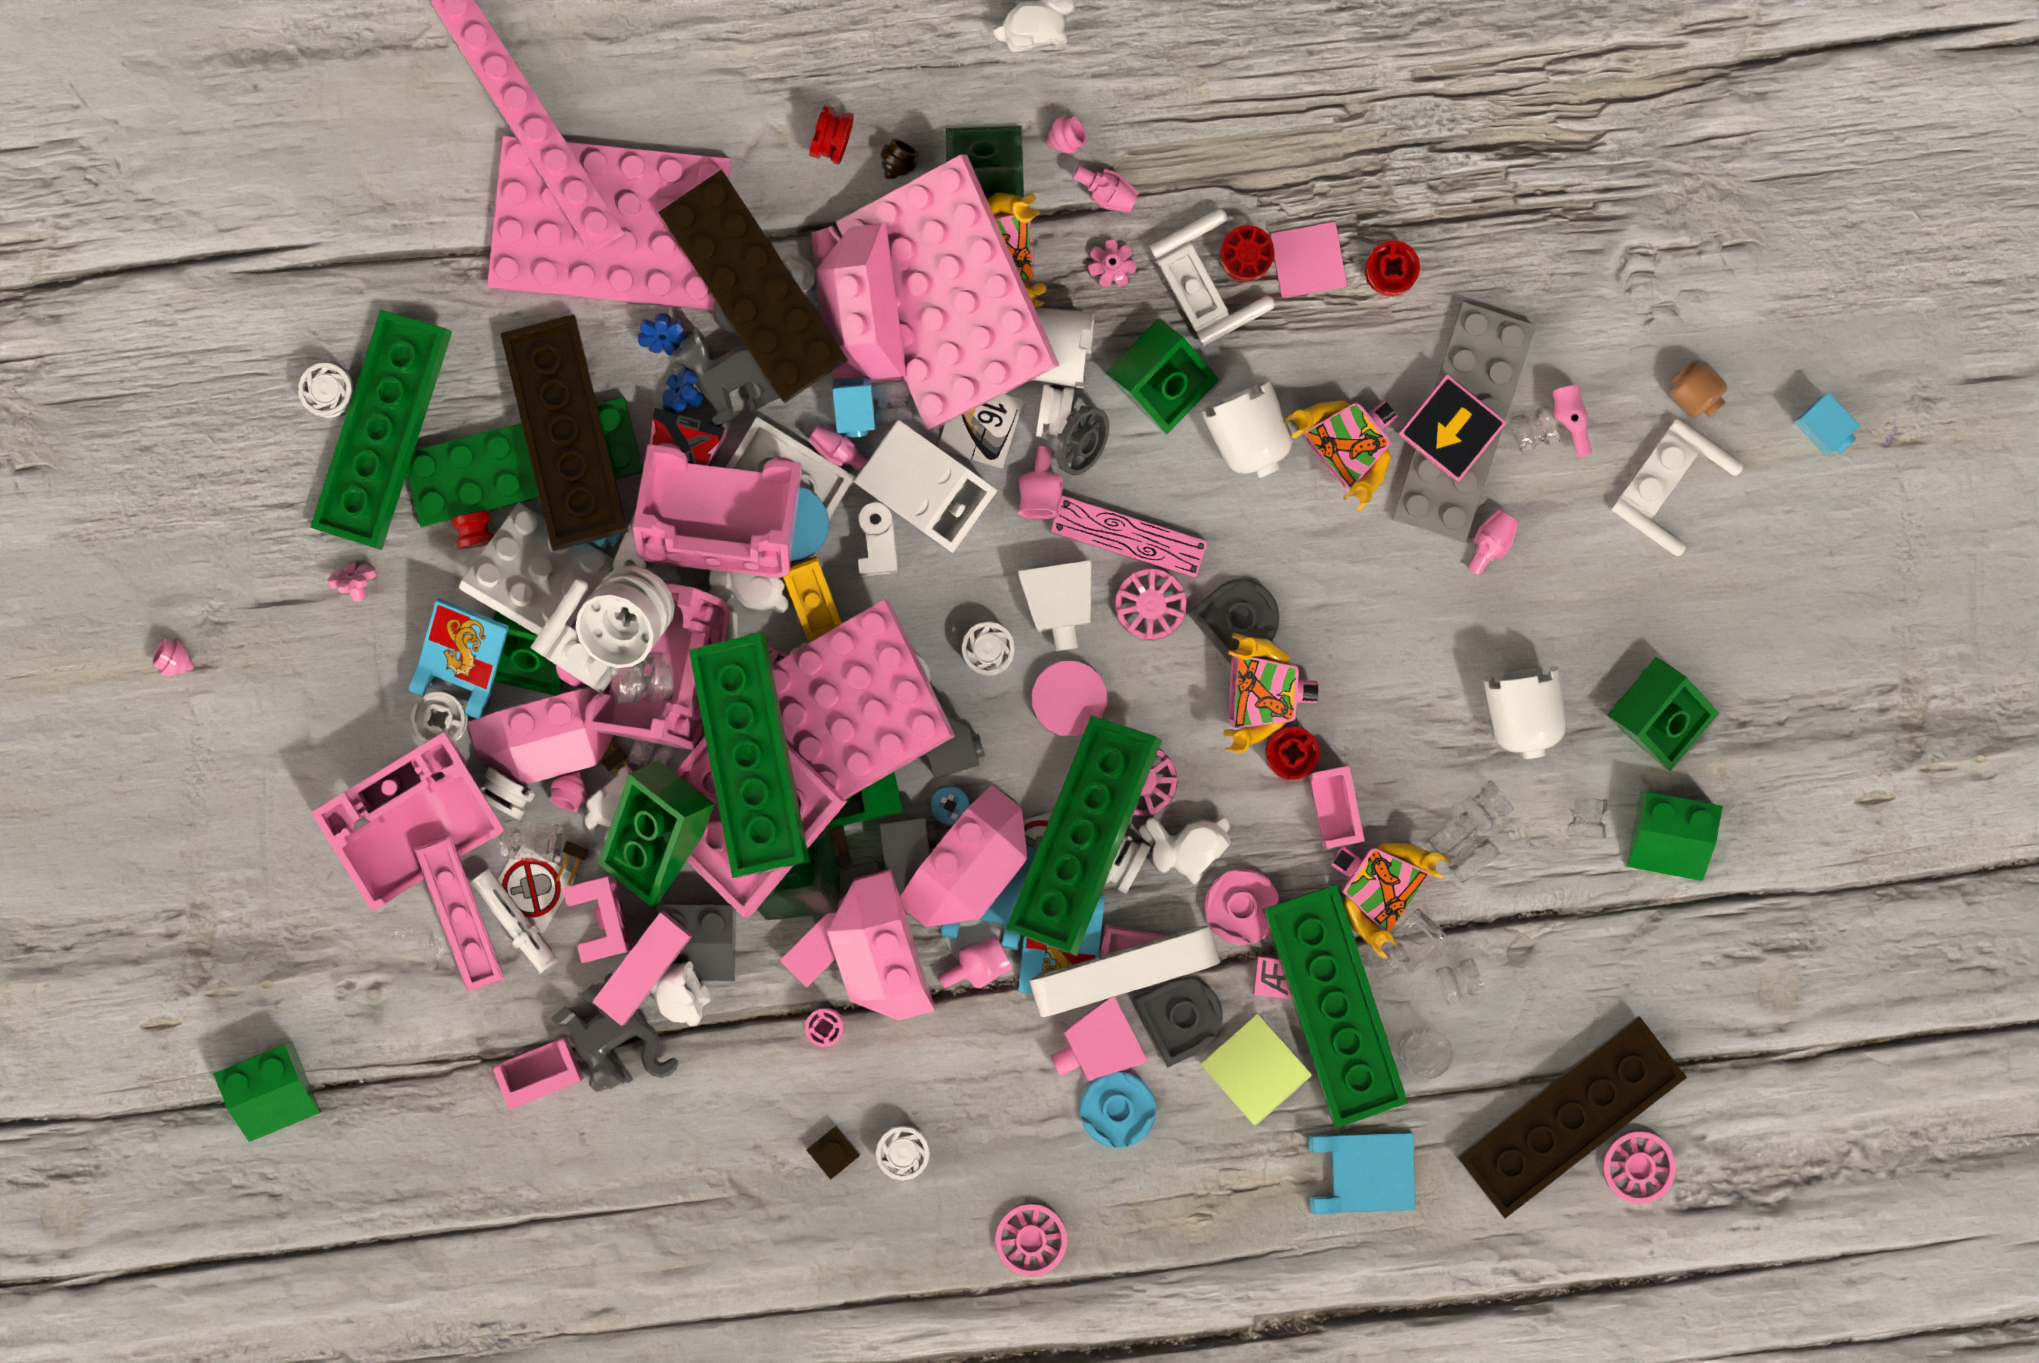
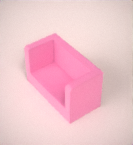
M1350 766L1310 773L1309 778L1323 848L1329 849L1364 842Z
M568 1036L492 1067L509 1110L584 1079Z

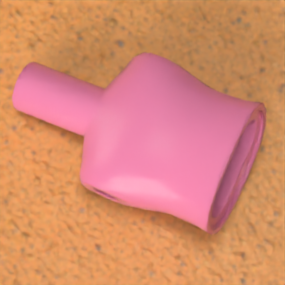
M1570 385L1554 390L1552 392L1554 401L1553 416L1571 431L1577 457L1593 454L1586 429L1588 413L1581 398L1580 386Z
M1037 447L1035 470L1022 474L1019 477L1021 500L1018 513L1024 518L1044 520L1053 519L1058 516V504L1063 492V477L1058 473L1050 471L1052 455L1050 447Z
M995 934L986 941L969 944L961 948L958 952L960 965L938 976L944 989L964 979H967L975 988H981L1000 975L1013 970Z

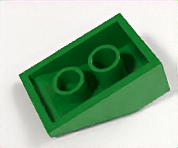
M660 761L629 773L597 864L651 907L657 906L704 835L715 804Z

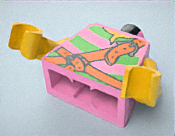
M994 193L987 198L988 204L1035 309L1044 306L1045 303L1038 300L1036 296L1045 293L1046 287L1043 283L1031 286L1028 282L1033 281L1035 269L1031 220L1040 211L1031 209L1030 204L1036 200V196L1034 193H1028L1022 198L1018 195Z
M1345 400L1316 403L1305 410H1297L1284 419V423L1293 421L1298 427V431L1291 436L1297 438L1302 435L1303 439L1347 490L1343 499L1346 501L1350 496H1355L1359 499L1360 506L1356 510L1360 512L1370 502L1373 493L1384 481L1391 460L1390 452L1387 449L1391 441L1384 434L1383 430L1398 418L1395 411L1384 400L1369 413L1358 402L1351 405Z
M1234 633L1232 638L1239 640L1240 643L1237 650H1229L1228 652L1229 655H1232L1228 723L1234 728L1240 729H1226L1223 735L1233 737L1231 747L1225 748L1226 752L1244 753L1250 745L1261 742L1283 729L1286 722L1294 721L1297 703H1317L1319 688L1317 681L1298 680V666L1290 662L1289 654L1269 639L1251 638Z
M1383 842L1377 848L1369 847L1362 858L1345 847H1342L1334 858L1331 866L1348 877L1340 892L1344 895L1342 902L1350 926L1366 942L1371 944L1374 951L1381 958H1387L1385 953L1381 951V946L1385 942L1390 941L1398 947V942L1389 932L1427 876L1430 874L1438 879L1445 877L1436 872L1435 868L1437 863L1442 860L1451 864V860L1448 857L1437 852L1431 853L1411 843Z

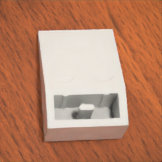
M898 419L853 481L952 553L998 491Z

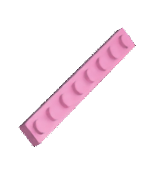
M430 1L435 12L589 252L593 254L623 236L622 228L476 1Z

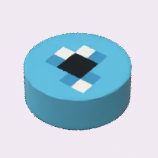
M956 787L940 789L933 796L931 802V810L934 817L946 825H954L969 807L968 797L962 790Z

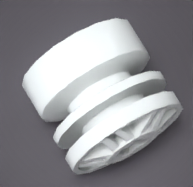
M636 566L618 567L604 577L578 612L576 631L579 642L590 656L602 664L615 668H624L640 663L646 658L673 620L675 605L671 591L661 578L647 569Z

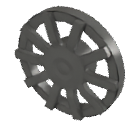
M1080 406V410L1073 416L1069 415L1067 417V423L1062 433L1057 434L1056 439L1059 441L1054 458L1057 459L1059 468L1068 474L1080 475L1089 470L1099 459L1107 443L1109 419L1103 410L1095 406ZM1095 415H1097L1098 420L1091 424ZM1079 456L1084 458V461L1078 465ZM1072 458L1071 467H1069L1068 463Z

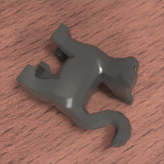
M715 301L712 311L714 321L723 330L738 334L717 301ZM695 328L692 330L693 335L683 340L679 347L672 352L673 360L677 365L685 366L698 377L696 380L698 389L714 407L715 413L711 419L715 426H720L734 420L733 406L729 393L744 386L748 390L750 397L747 404L750 411L780 399L741 338L738 347L717 359H712L708 341L705 340L700 330Z
M609 973L599 984H593L581 993L583 999L587 1003H593L592 1001L613 974ZM566 1007L551 1017L557 1027L566 1026L570 1031L576 1052L589 1065L591 1075L589 1085L596 1092L612 1089L620 1083L624 1084L625 1082L630 1083L633 1081L625 1066L611 1056L610 1052L634 1036L644 1040L641 1059L644 1069L649 1074L663 1078L670 1076L677 1069L678 1061L676 1058L668 1059L665 1062L657 1060L656 1055L660 1039L655 1029L644 1021L637 1010L623 1026L618 1024L599 1007L600 1014L590 1022L584 1021L573 1010Z

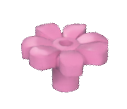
M1107 240L1105 242V250L1099 247L1093 248L1090 257L1096 263L1088 266L1089 275L1092 277L1100 275L1098 283L1103 288H1109L1112 281L1119 288L1126 286L1128 278L1125 273L1134 274L1137 267L1136 262L1128 260L1132 256V249L1128 245H1123L1118 250L1115 240ZM1114 261L1116 264L1110 265L1109 262Z
M357 561L345 564L346 570L338 569L327 579L331 589L338 588L340 593L349 592L352 601H360L367 596L364 587L368 586L367 580L375 578L377 572L373 564L363 563L358 566Z

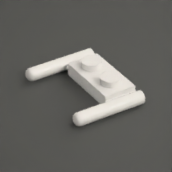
M1217 209L1149 246L1152 255L1156 259L1159 268L1203 347L1265 314L1275 306L1272 297L1264 296L1229 315L1217 289L1193 245L1190 243L1191 240L1227 221V214L1223 209Z
M1678 417L1670 425L1667 432L1611 508L1614 513L1675 556H1680L1684 553L1685 544L1651 519L1695 460L1698 453H1702L1733 476L1739 475L1743 470V464Z
M576 579L530 648L600 694H603L619 668L602 664L590 656L579 642L577 631L565 624L589 589V585L585 580Z

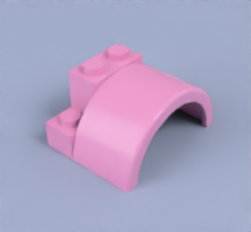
M447 730L311 812L372 911L425 879L414 850L415 847L452 834L461 857L481 844L497 837L504 831L502 824L466 768L465 764L467 762ZM443 772L445 777L438 780L435 774ZM362 816H365L369 823L355 831V823Z

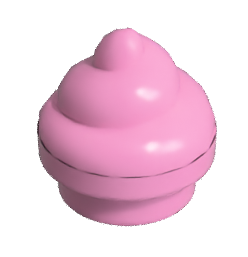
M1062 116L1056 119L1048 133L1046 145L1062 153L1073 154L1078 152L1080 147L1085 145L1087 141L1083 124L1075 116L1070 118Z
M167 638L163 639L152 659V666L158 668V673L166 677H171L176 673L183 674L187 670L191 671L194 668L187 648H185L183 642L177 639L173 641Z
M579 771L560 776L550 786V792L552 793L550 801L563 810L576 812L580 805H584L587 800L588 792Z

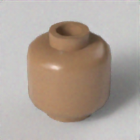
M1692 360L1670 380L1674 384L1670 390L1671 396L1691 417H1698L1702 413L1710 417L1726 403L1721 396L1726 392L1727 384L1707 362L1696 364Z

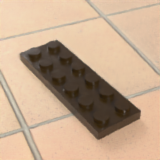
M722 169L658 212L784 403L848 361L842 349Z
M575 314L500 333L553 551L629 532Z
M1637 1016L1456 1157L1503 1218L1506 1219L1687 1077L1642 1018Z

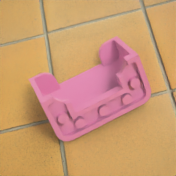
M663 443L658 446L648 444L633 522L637 555L643 560L657 564L765 577H784L788 575L792 558L802 474L801 463L794 462L786 457H776L764 464L763 472L688 463L686 455L676 445Z
M666 584L671 591L675 605L672 622L643 661L632 667L619 668L611 680L609 695L597 694L587 704L584 728L596 732L694 750L704 738L705 733L689 650L725 641L729 623V608L723 599L694 587Z

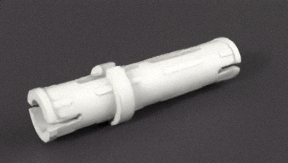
M487 869L471 881L470 885L475 888L492 913L513 938L512 945L516 949L520 947L536 968L539 975L557 963L559 959L555 957L539 936L540 929L537 925L532 926L513 899L491 873L492 871Z

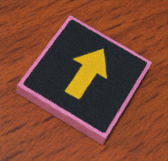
M1446 375L1398 436L1458 483L1507 422L1449 375Z

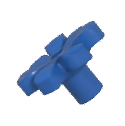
M666 313L658 314L655 317V323L647 319L643 320L640 325L642 333L638 334L640 346H649V351L653 353H661L664 348L667 355H672V352L678 348L680 343L687 339V332L683 331V324L678 319L671 321V316Z
M682 368L677 376L674 374L669 376L666 385L670 389L664 391L663 410L671 413L676 411L682 412L686 408L687 403L693 407H698L701 404L703 394L693 387L698 378L693 371L688 368Z

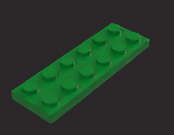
M380 310L310 528L379 550L383 549L452 331Z
M623 397L599 403L598 408L615 478L619 479L643 473V466L626 398ZM522 423L416 449L407 471L421 528L452 521V518L462 515L492 511L540 499Z
M756 633L689 650L732 878H742L810 862L766 634Z
M1091 715L1006 929L1008 931L1077 956L1161 745V739Z
M1333 884L1262 908L1333 1127L1339 1128L1408 1104L1337 885Z

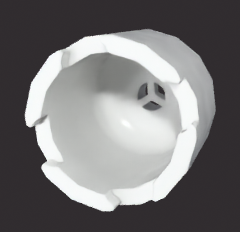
M1041 307L1035 309L1060 366L1032 380L1084 389L1088 370L1085 369L1086 353L1091 354L1094 313Z
M1270 380L1262 383L1259 388L1257 385H1254L1224 398V403L1214 407V410L1212 405L1201 410L1203 418L1226 464L1231 470L1240 474L1256 472L1258 477L1261 478L1280 469L1277 462L1288 455L1293 440L1287 422L1284 423L1285 417Z
M1534 667L1505 672L1506 680L1495 682L1494 676L1483 679L1493 732L1496 741L1503 749L1515 753L1522 752L1523 759H1534L1546 756L1545 749L1555 746L1563 739L1566 732V716L1561 675L1558 667L1550 668L1549 674H1543L1542 667Z

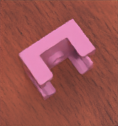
M607 876L562 888L568 906L598 900L599 907L595 908L598 924L601 930L605 929L607 937L578 945L581 964L633 949L616 878Z

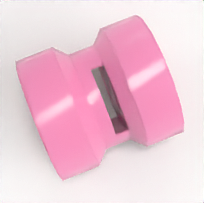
M830 1007L816 1009L807 1018L805 1023L807 1038L819 1047H829L835 1044L844 1032L842 1015Z

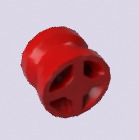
M488 511L471 513L451 519L453 527L458 530L459 538L456 541L458 550L488 545L494 534L489 532L488 523L491 520Z

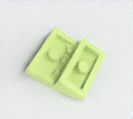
M1256 1014L1200 1064L1254 1126L1260 1123L1312 1076L1259 1014Z

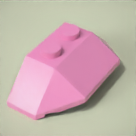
M886 223L850 227L815 270L821 319L847 357V363L867 378L874 380L907 376Z
M609 683L603 694L609 695L611 683ZM591 687L501 710L468 722L477 759L522 786L597 766L615 735L584 728L586 706L595 695L600 694Z
M991 785L965 810L918 868L900 896L904 911L925 928L980 920L1028 861L1022 808L995 786Z
M887 869L855 878L827 930L849 1001L896 1020L935 1011V1005L892 870Z

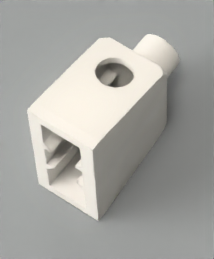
M1091 560L1018 571L1019 580L1036 631H1053L1056 652L1077 649L1078 643L1075 626L1090 624Z

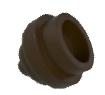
M892 139L889 145H884L880 156L883 160L882 168L885 170V178L896 179L898 176H905L914 171L917 166L915 160L919 155L912 146L899 139Z

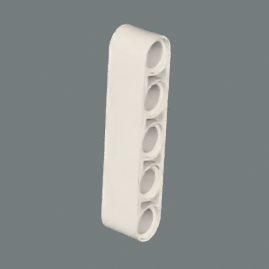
M1204 925L1050 971L1031 978L1029 982L1040 1017H1046L1197 972L1219 964L1220 959L1210 926Z

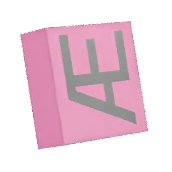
M1257 957L1254 995L1292 999L1279 959Z

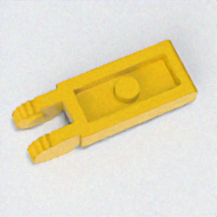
M817 556L790 565L788 575L783 578L807 641L812 642L841 625L842 621Z

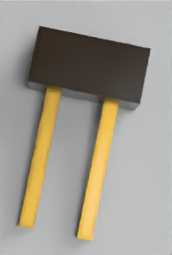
M566 841L562 851L566 853L556 880H560L568 857L571 855L577 858L567 885H571L580 859H586L589 849Z

